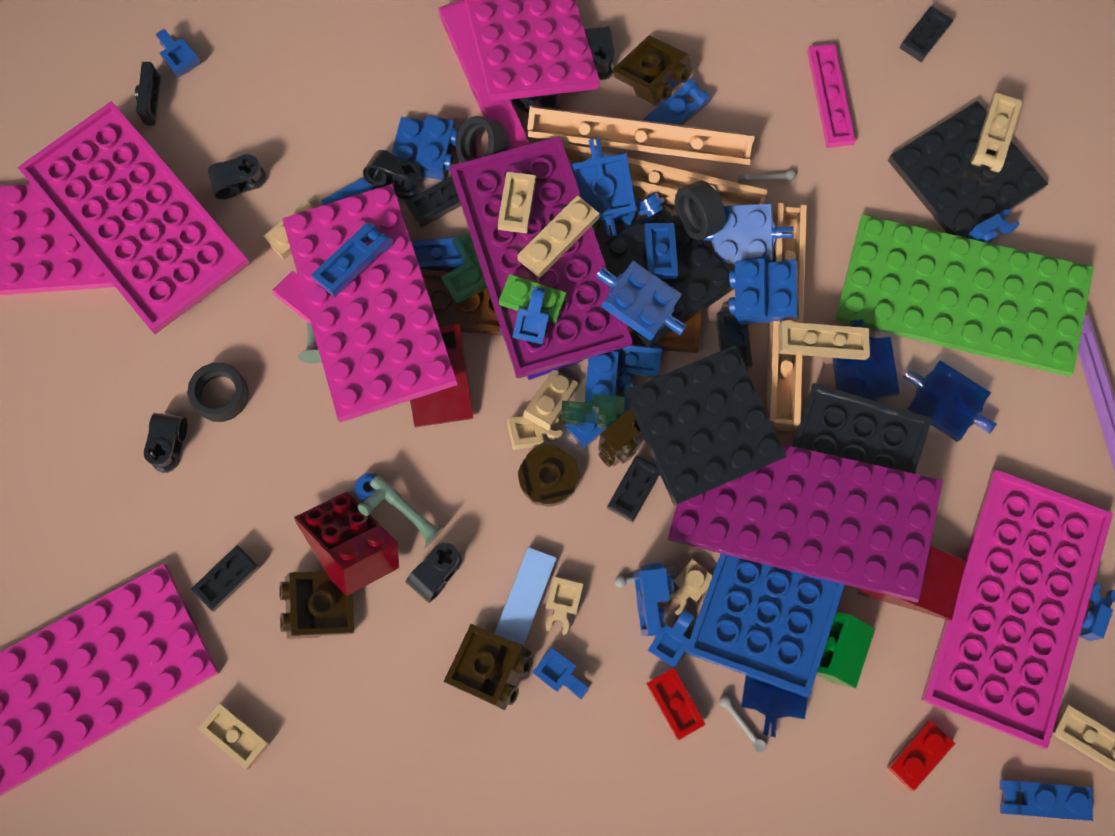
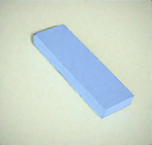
M529 547L527 548L494 634L524 646L557 560L556 557Z

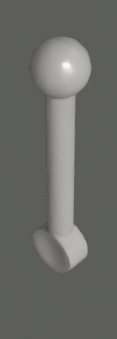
M793 170L778 174L751 176L741 174L738 176V183L745 184L749 181L774 179L792 181L795 179L796 174Z
M669 566L666 569L667 575L671 574L672 578L675 579L678 570L674 566ZM618 576L615 579V585L619 588L625 587L626 584L634 583V576L627 578Z
M728 695L721 696L719 700L720 705L729 710L752 740L753 749L757 752H763L766 749L765 741L756 737L731 704V698Z

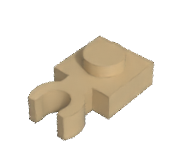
M523 416L508 418L507 421L513 450L542 446L543 438L556 441L563 434L562 430L553 431L550 429L548 431ZM559 417L557 418V420L555 421V423H554L553 425H557V424H558Z
M694 559L687 564L673 581L674 586L678 590L674 591L673 594H669V597L679 602V608L674 613L676 616L685 610L687 598L694 603L699 600L708 589L712 575ZM663 601V602H662V604H664V605H666V604L668 603V601Z
M553 577L546 608L554 610V614L549 616L546 621V631L550 632L553 622L560 621L564 626L562 635L566 636L569 631V621L566 617L567 614L575 616L577 614L583 589L582 583Z

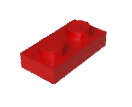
M674 668L646 683L677 741L706 725Z
M931 720L927 721L886 768L910 791H915L956 743Z

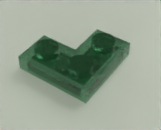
M469 231L452 240V244L464 265L441 277L442 283L456 305L487 288Z
M594 394L593 403L562 401L561 421H567V424L572 426L597 423L598 427L607 428L623 415L625 397Z

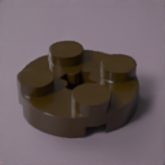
M554 445L539 446L531 450L522 461L518 471L519 485L524 495L533 504L547 507L560 505L567 501L569 497H572L579 478L575 459L569 453L567 454ZM550 468L551 473H557V477L553 478L552 483H547L546 480L540 479V476L544 475V469Z

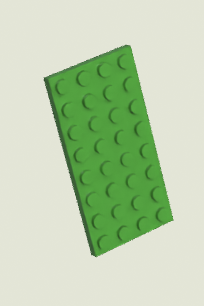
M862 214L835 321L1070 377L1075 369L1094 267Z

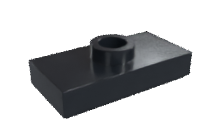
M930 6L903 40L899 49L922 63L954 20L933 6Z
M152 62L141 63L139 85L135 87L136 112L144 125H155L161 77Z
M452 176L406 201L407 207L421 228L461 206Z
M730 311L717 312L716 322L720 351L736 345L746 369H750L753 363L748 324L740 325L735 315H731Z
M636 455L606 509L633 523L660 476L657 467Z
M236 545L191 590L211 611L215 612L260 567L240 546Z

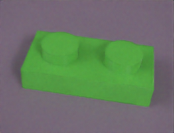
M509 274L499 299V305L518 311L519 306L529 307L533 286L545 288L541 311L549 312L548 321L556 324L566 299V292Z

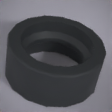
M481 116L468 118L461 125L456 138V153L460 163L478 159L475 146L477 137L484 128L488 133L489 140L485 156L507 151L509 141L504 125L496 119Z
M703 180L696 181L677 191L674 202L676 214L683 229L690 237L702 240L723 229L725 224L724 206L720 196L708 182Z
M210 363L202 366L193 374L188 383L187 395L190 404L202 417L213 422H225L235 418L244 410L248 402L249 389L244 378L234 367L225 363ZM217 377L231 379L236 388L232 400L227 405L218 409L206 406L201 397L205 385Z

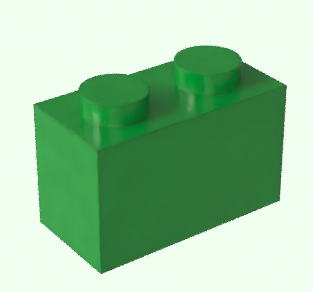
M836 612L816 675L833 684L856 689L875 628L853 615Z

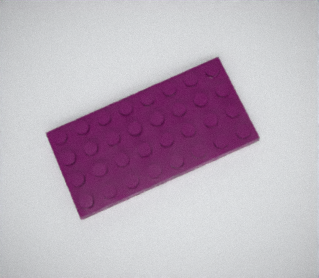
M560 136L449 166L516 379L632 346V338L627 324L601 307L608 296L610 286L596 278L602 267L606 270L607 268L592 226L540 278L518 261L517 255L577 195L582 198ZM506 172L536 175L527 233L498 230L497 224ZM509 274L566 292V299L557 323L547 321L542 344L512 338L518 311L499 305V299Z
M781 444L787 456L786 458L676 505L668 534L669 541L918 602L943 480Z

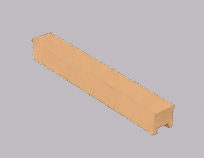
M530 106L527 129L528 137L551 139L560 136L561 141L588 145L589 140L593 139L594 145H596L595 138H601V146L744 165H750V153L755 137L752 134L537 106Z
M562 142L570 164L584 162L592 157L590 148ZM602 151V152H603V155H609V156H615V155H617V154H612V153H608V152ZM627 157L634 197L641 200L657 192L659 197L663 196L665 199L661 205L666 204L668 207L675 208L674 202L677 191L696 181L703 180L716 190L723 205L765 203L766 189Z
M778 203L773 213L776 227L794 226L793 232H782L794 233V238L776 239L774 262L796 260L798 263L799 319L784 321L803 323L807 205L794 208L784 207V203ZM782 321L769 322L766 413L775 431L795 432L801 418L802 355L779 354L778 325Z

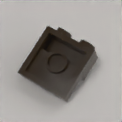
M650 35L612 69L614 78L633 87L636 96L653 105H656L660 100L665 101L669 99L673 88L679 82H686L690 78L692 71L688 53Z
M631 409L627 410L600 433L598 445L600 452L598 456L608 467L612 465L614 467L620 461L622 464H625L636 454L634 449L638 446V437L642 433Z
M326 571L289 572L285 576V581H280L279 598L286 601V613H281L280 630L281 632H287V639L318 638L320 636L350 635L354 633L353 593L346 596L329 578Z
M470 624L443 682L500 709L506 710L508 705H513L517 700L519 688L516 686L521 675L525 676L531 669V651L518 643Z

